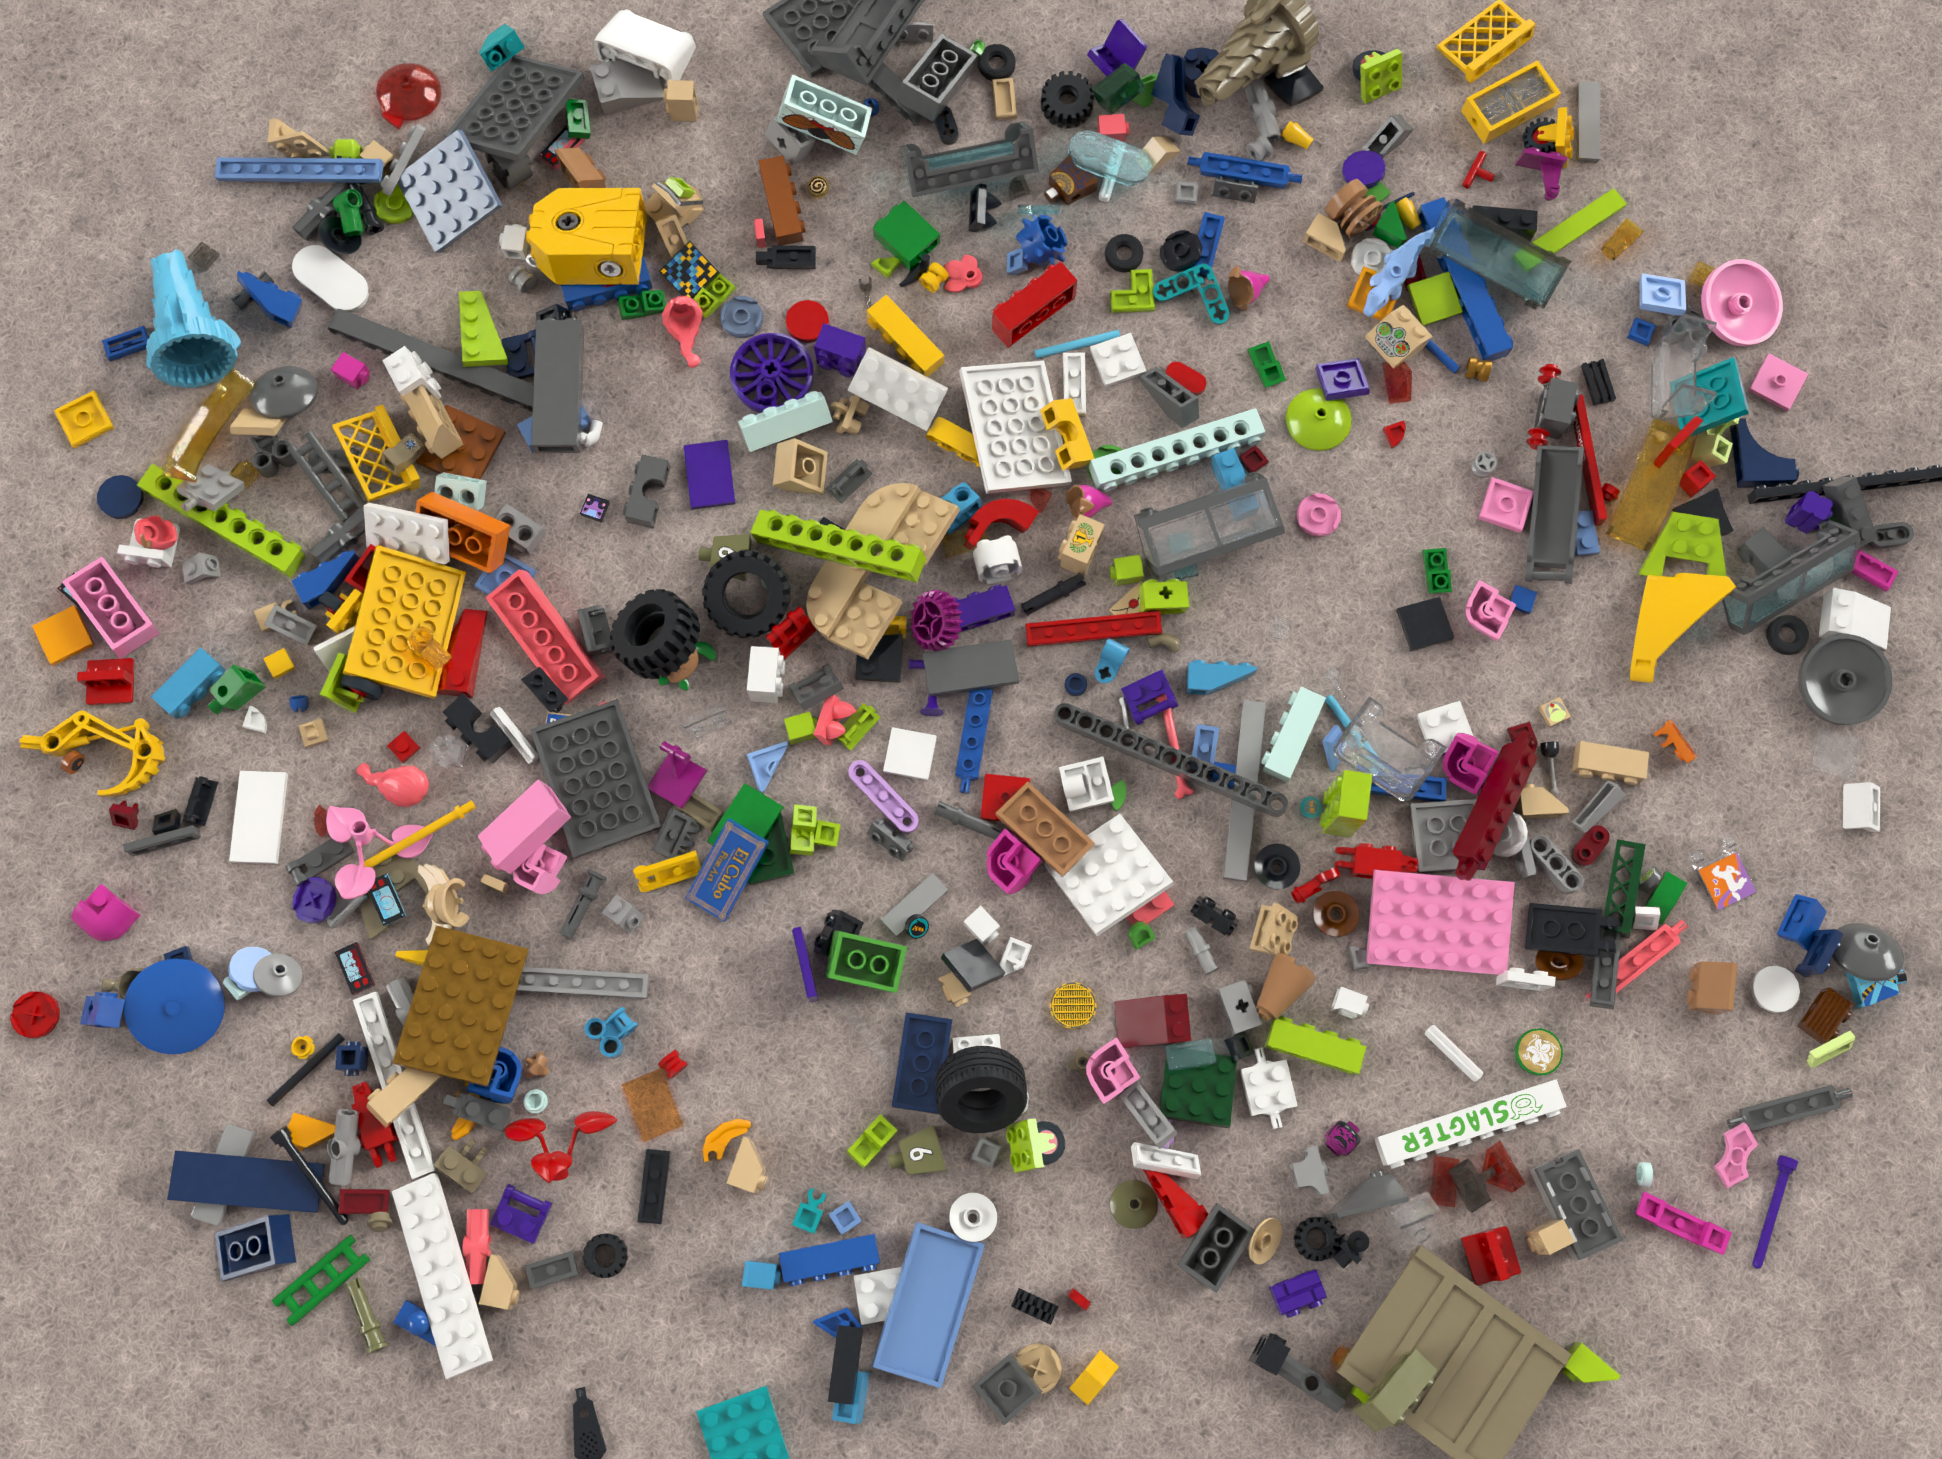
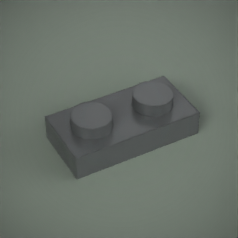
M574 1251L525 1265L531 1290L580 1275Z

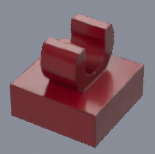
M124 800L120 804L113 803L109 808L112 825L135 830L138 825V804L135 803L133 807H127V802Z

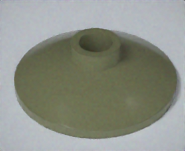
M1128 1180L1119 1184L1112 1192L1110 1210L1114 1219L1120 1225L1130 1229L1142 1228L1149 1224L1156 1215L1157 1198L1152 1188L1146 1183L1139 1180ZM1133 1199L1139 1203L1136 1209L1130 1207V1201Z

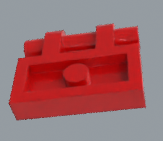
M800 606L793 612L790 611L786 615L787 618L779 625L773 626L771 632L766 636L767 640L772 643L773 648H779L780 655L784 656V660L816 631L810 619L803 615L805 612Z

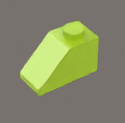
M1575 1342L1568 1351L1571 1356L1562 1371V1374L1572 1382H1575V1380L1583 1383L1619 1380L1621 1375L1580 1342Z

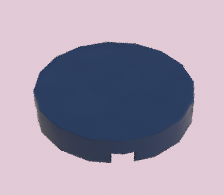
M125 475L113 476L105 480L100 486L97 493V503L100 509L108 516L115 519H125L138 511V508L144 501V492L137 486L138 482L133 478Z

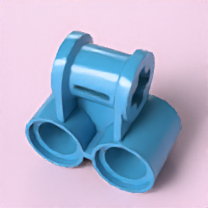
M1108 639L1095 669L1096 679L1101 683L1113 681L1119 668L1123 665L1130 648L1112 639ZM1108 667L1111 677L1102 679L1100 669Z
M624 1007L616 1010L605 1022L599 1018H591L584 1027L585 1033L589 1038L601 1041L599 1045L601 1053L611 1059L621 1056L624 1050L621 1040L638 1027V1023L633 1022L625 1013L626 1009ZM600 1023L602 1025V1032L594 1036L591 1031L592 1027ZM616 1041L617 1050L609 1054L606 1050L608 1043Z

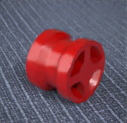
M674 1050L666 1055L658 1063V1066L661 1069H665L667 1072L666 1076L672 1079L683 1071L688 1064L685 1060H681L679 1052Z

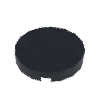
M1187 230L1172 233L1165 239L1166 242L1163 246L1161 245L1160 258L1163 264L1169 270L1175 272H1182L1194 267L1199 262L1203 253V245L1199 237Z

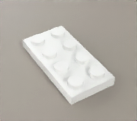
M373 503L364 505L366 547L370 544L375 547L379 545L441 564H446L450 561L448 519Z

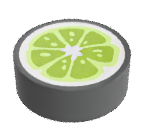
M1656 867L1651 868L1639 881V884L1646 890L1652 888L1660 880L1662 872Z

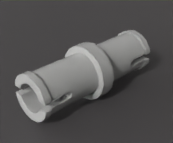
M1194 927L1184 934L1194 950L1192 952L1194 957L1198 958L1205 975H1208L1218 970L1219 967L1209 951L1211 949L1209 944L1206 945L1198 930L1199 928Z

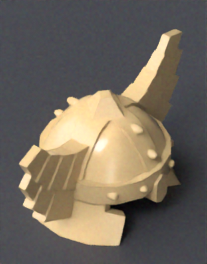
M425 863L424 866H418V873L424 878L429 890L422 908L426 910L427 915L432 919L431 931L426 938V942L430 946L436 925L453 930L454 927H461L466 924L469 916L462 912L457 915L458 904H463L464 900L457 897L455 890L459 891L465 886V882L457 878L449 880L443 869H439L436 865L431 866Z

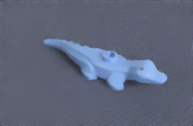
M1448 212L1445 213L1439 224L1434 228L1412 237L1404 245L1385 256L1384 261L1386 265L1381 272L1376 273L1370 279V286L1375 288L1371 289L1367 296L1363 313L1366 316L1371 317L1387 304L1389 296L1391 300H1396L1400 297L1402 284L1406 278H1412L1416 274L1420 251L1428 242L1441 233L1449 221L1450 215Z

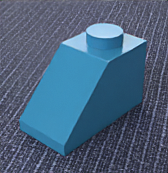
M745 1261L742 1286L775 1289V1284L780 1285L782 1270H778V1264Z

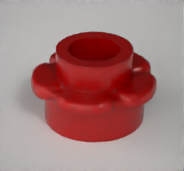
M1604 483L1602 486L1605 500L1608 502L1618 500L1619 489L1609 483Z

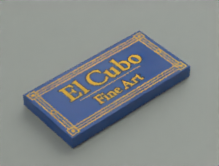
M727 819L685 899L725 922L769 842L734 820Z

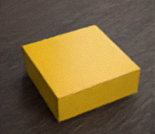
M285 648L263 658L274 679L296 669Z

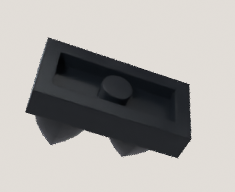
M977 184L970 192L968 231L978 232L981 228H990L997 224L995 218L986 209L999 207L1002 203L996 196L987 192L986 184Z

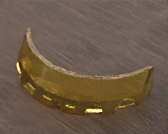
M231 369L219 381L215 390L205 398L196 414L188 421L166 457V462L162 465V474L166 477L196 483L198 480L196 478L198 468L211 444L256 384L236 369Z

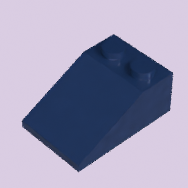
M289 1214L268 1215L215 1233L221 1281L296 1263Z

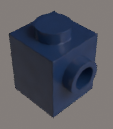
M348 1041L346 1045H337L335 1070L344 1072V1076H359V1072H367L368 1047L362 1046L361 1042Z

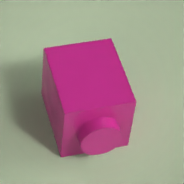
M342 352L331 368L336 378L357 390L361 385H365L369 379L370 371L366 365Z

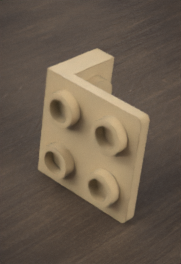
M278 118L270 119L267 143L278 152L283 153L288 158H321L330 156L329 149L305 132H296Z

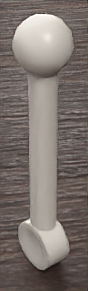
M1121 697L1119 702L1122 706L1124 727L1129 729L1126 709L1127 701L1125 697ZM1126 737L1123 740L1125 743H1131L1132 738Z

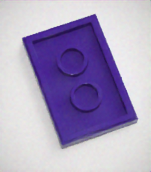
M728 440L683 445L691 509L736 504Z
M801 927L793 928L792 933L807 998L811 1003L817 1002L819 997L804 932Z

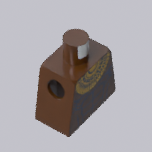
M1071 152L1049 175V185L1051 188L1044 192V195L1050 203L1061 198L1066 205H1069L1097 191L1098 180L1075 153Z

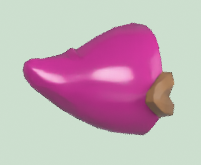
M1238 265L1232 268L1228 276V291L1235 302L1233 305L1240 310L1247 311V305L1256 301L1264 286L1270 281V277L1253 271L1240 270Z
M1074 485L1070 490L1066 491V504H1069L1071 514L1076 521L1079 514L1091 518L1099 510L1112 505L1110 497L1092 486Z

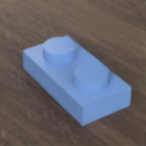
M1592 510L1579 511L1575 554L1576 556L1599 554L1600 550Z
M1197 724L1192 756L1214 765L1219 727ZM1194 764L1190 765V770H1198Z

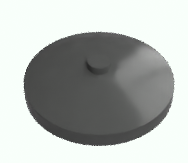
M1841 634L1825 638L1809 649L1799 668L1798 685L1803 701L1816 716L1836 725H1853L1873 718L1886 705L1892 690V672L1883 652L1871 641L1856 635Z

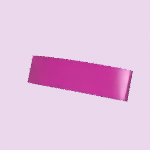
M1647 1192L1642 1193L1635 1215L1647 1222L1721 1255L1725 1254L1732 1232L1711 1222H1705L1679 1210Z

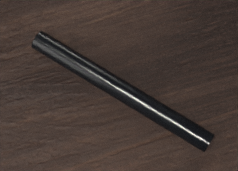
M338 1033L267 1099V1102L274 1107L333 1052L337 1045H340L345 1038Z

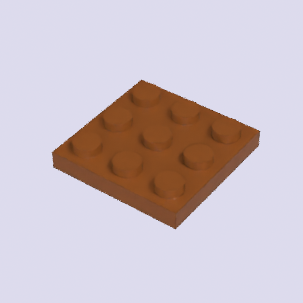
M445 405L444 408L464 445L442 459L436 453L431 454L426 448L425 452L415 462L439 474L444 472L481 480L506 432L501 428Z

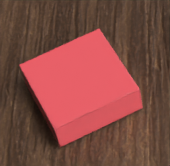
M755 219L757 245L759 248L766 247L763 219Z

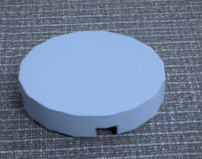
M246 947L237 951L232 957L228 968L230 979L242 990L249 992L261 991L254 982L253 971L257 962L271 953L259 947Z

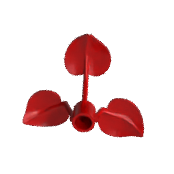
M588 1111L578 1115L574 1119L576 1127L574 1128L567 1153L562 1151L549 1153L543 1135L540 1133L546 1129V1124L542 1120L536 1118L520 1119L507 1125L504 1131L507 1138L517 1142L528 1141L535 1136L539 1138L544 1153L535 1155L531 1159V1166L537 1175L547 1183H550L552 1180L560 1181L568 1177V1168L573 1162L571 1154L579 1131L584 1134L596 1133L617 1122V1119L610 1114L599 1111Z

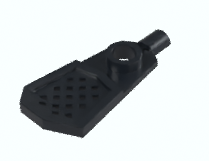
M585 1387L575 1389L577 1401L573 1404L574 1457L577 1459H601L607 1448L593 1401L587 1398ZM582 1408L589 1410V1415L586 1418L580 1414Z

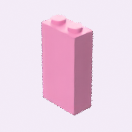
M538 779L478 835V838L482 842V850L492 858L491 864L498 871L504 870L511 874L561 828L571 816L552 788Z

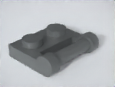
M828 663L809 677L796 684L793 682L788 685L804 711L844 689L841 681Z

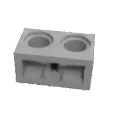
M508 504L503 507L495 518L504 523L513 522V525L510 527L508 541L513 543L511 546L521 554L525 551L531 555L546 535L543 527ZM525 534H531L530 539L526 541L521 540Z

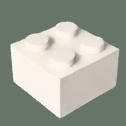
M751 646L747 693L750 701L778 703V697L783 696V683L780 675H785L784 656L780 655L779 648Z

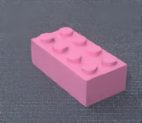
M103 557L98 558L62 581L119 659L160 634Z

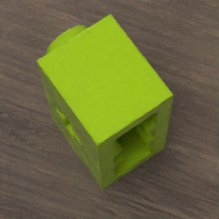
M1150 579L1142 583L1138 589L1140 612L1160 611V614L1185 613L1190 607L1187 581L1169 579L1166 582H1158L1156 579Z

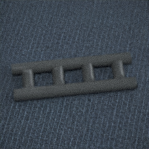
M311 430L304 435L308 440L307 443L299 449L293 443L287 447V450L341 522L349 518L345 511L355 504L361 509L366 502ZM315 449L322 460L311 467L304 456ZM326 468H329L336 477L328 485H325L318 476ZM342 486L350 497L339 504L332 495V492Z

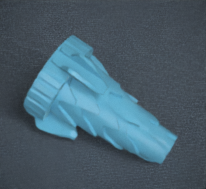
M175 249L174 252L164 253L156 258H152L150 265L153 273L155 299H152L155 318L152 320L155 331L150 334V338L147 340V367L151 369L157 379L175 387L196 388L217 382L233 369L238 357L236 350L241 346L240 338L222 319L216 321V317L211 316L208 301L204 302L201 290H197L192 269L188 270L186 260L181 251Z

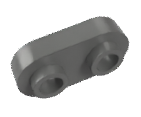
M1906 522L1876 525L1874 528L1881 541L1876 539L1868 544L1876 549L1903 546L1913 539L1914 530ZM1897 532L1902 534V538L1897 536Z

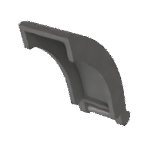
M1538 445L1525 581L1551 580L1565 581V584H1572L1584 447ZM1534 567L1566 570L1565 572L1534 571Z

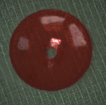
M403 63L393 66L383 73L377 83L376 95L381 108L388 114L403 120H417L429 115L438 106L441 98V86L437 76L429 68L415 63Z

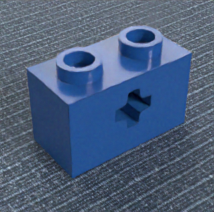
M95 992L94 996H86L80 1025L99 1028H119L125 999L117 998L118 994L110 992Z

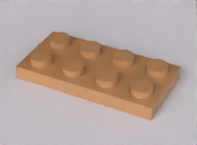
M1029 782L996 812V817L1062 878L1095 846V843Z

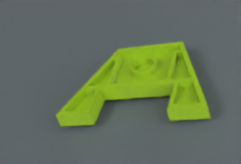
M1671 512L1638 575L1662 576L1665 557L1707 563L1706 575L1726 576L1719 520Z

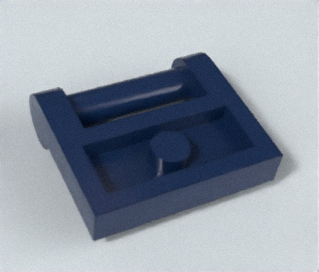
M536 329L530 330L525 334L501 339L508 359L507 368L509 375L519 379L534 376V367H530L525 343H532L535 356Z
M1836 929L1816 930L1813 935L1814 940L1802 963L1797 965L1795 972L1804 977L1823 974L1830 966V959L1833 953L1840 947L1843 933Z

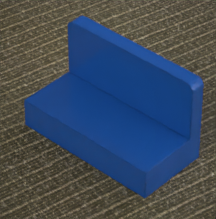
M1795 894L1777 935L1782 939L1797 942L1803 950L1808 951L1814 940L1813 935L1816 930H1819L1826 915V910L1817 899Z

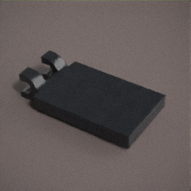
M1529 903L1525 949L1598 957L1599 950L1616 953V940H1603L1604 928L1618 930L1619 920L1618 917L1602 916L1601 909Z

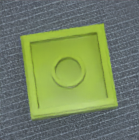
M1449 271L1407 286L1418 321L1423 326L1463 313Z

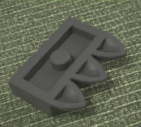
M670 808L651 851L668 859L686 854L680 846L690 847L694 845L692 837L687 832L695 833L701 831L700 825L695 819Z

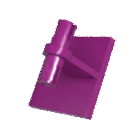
M1531 147L1524 149L1515 161V165L1541 170L1545 188L1544 198L1547 201H1551L1559 194L1560 186L1558 184L1561 169L1567 162L1568 157L1562 156L1558 152H1540V149Z
M664 741L660 745V750L668 753V756L648 784L649 791L683 809L707 773V770L690 761L691 755L683 752L681 747L677 745L672 746Z

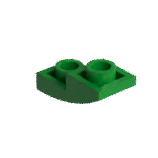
M663 290L642 291L640 295L619 296L617 300L621 320L663 313L666 306Z
M1446 548L1422 550L1429 594L1452 592L1451 571L1448 570Z

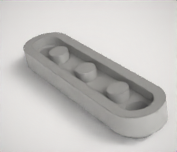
M419 123L416 127L414 125L411 126L407 137L410 138L409 142L403 141L398 151L401 154L400 159L395 158L389 168V170L393 171L391 176L386 175L380 185L384 188L382 192L388 196H391L426 127Z

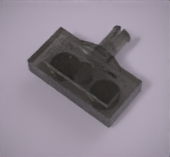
M1465 1159L1448 1170L1465 1206L1471 1213L1492 1201L1487 1192L1485 1182L1497 1175L1493 1167L1479 1174L1469 1159Z

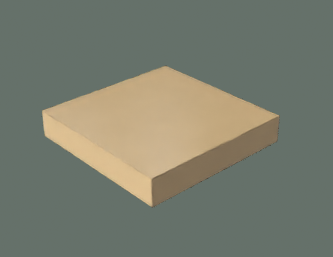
M243 408L230 425V432L235 435L275 436L287 418L272 419L261 415L255 409Z

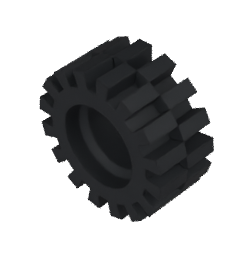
M1310 1217L1301 1221L1300 1225L1296 1227L1294 1245L1298 1249V1253L1304 1256L1305 1259L1323 1261L1331 1258V1255L1336 1253L1340 1237L1336 1232L1337 1228L1332 1225L1331 1221L1322 1217ZM1314 1229L1322 1231L1325 1235V1243L1319 1249L1312 1248L1307 1240L1308 1234Z
M1018 1288L1011 1307L1050 1325L1059 1307Z

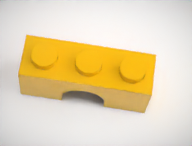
M1072 398L1053 400L1040 409L1046 429L1057 430L1064 438L1065 444L1055 450L1062 471L1082 468L1095 459Z

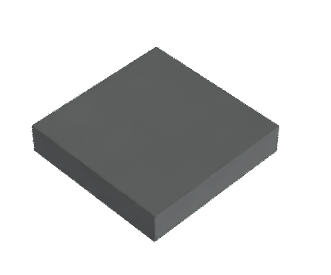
M1009 1353L973 1385L1004 1425L1043 1392L1012 1353Z

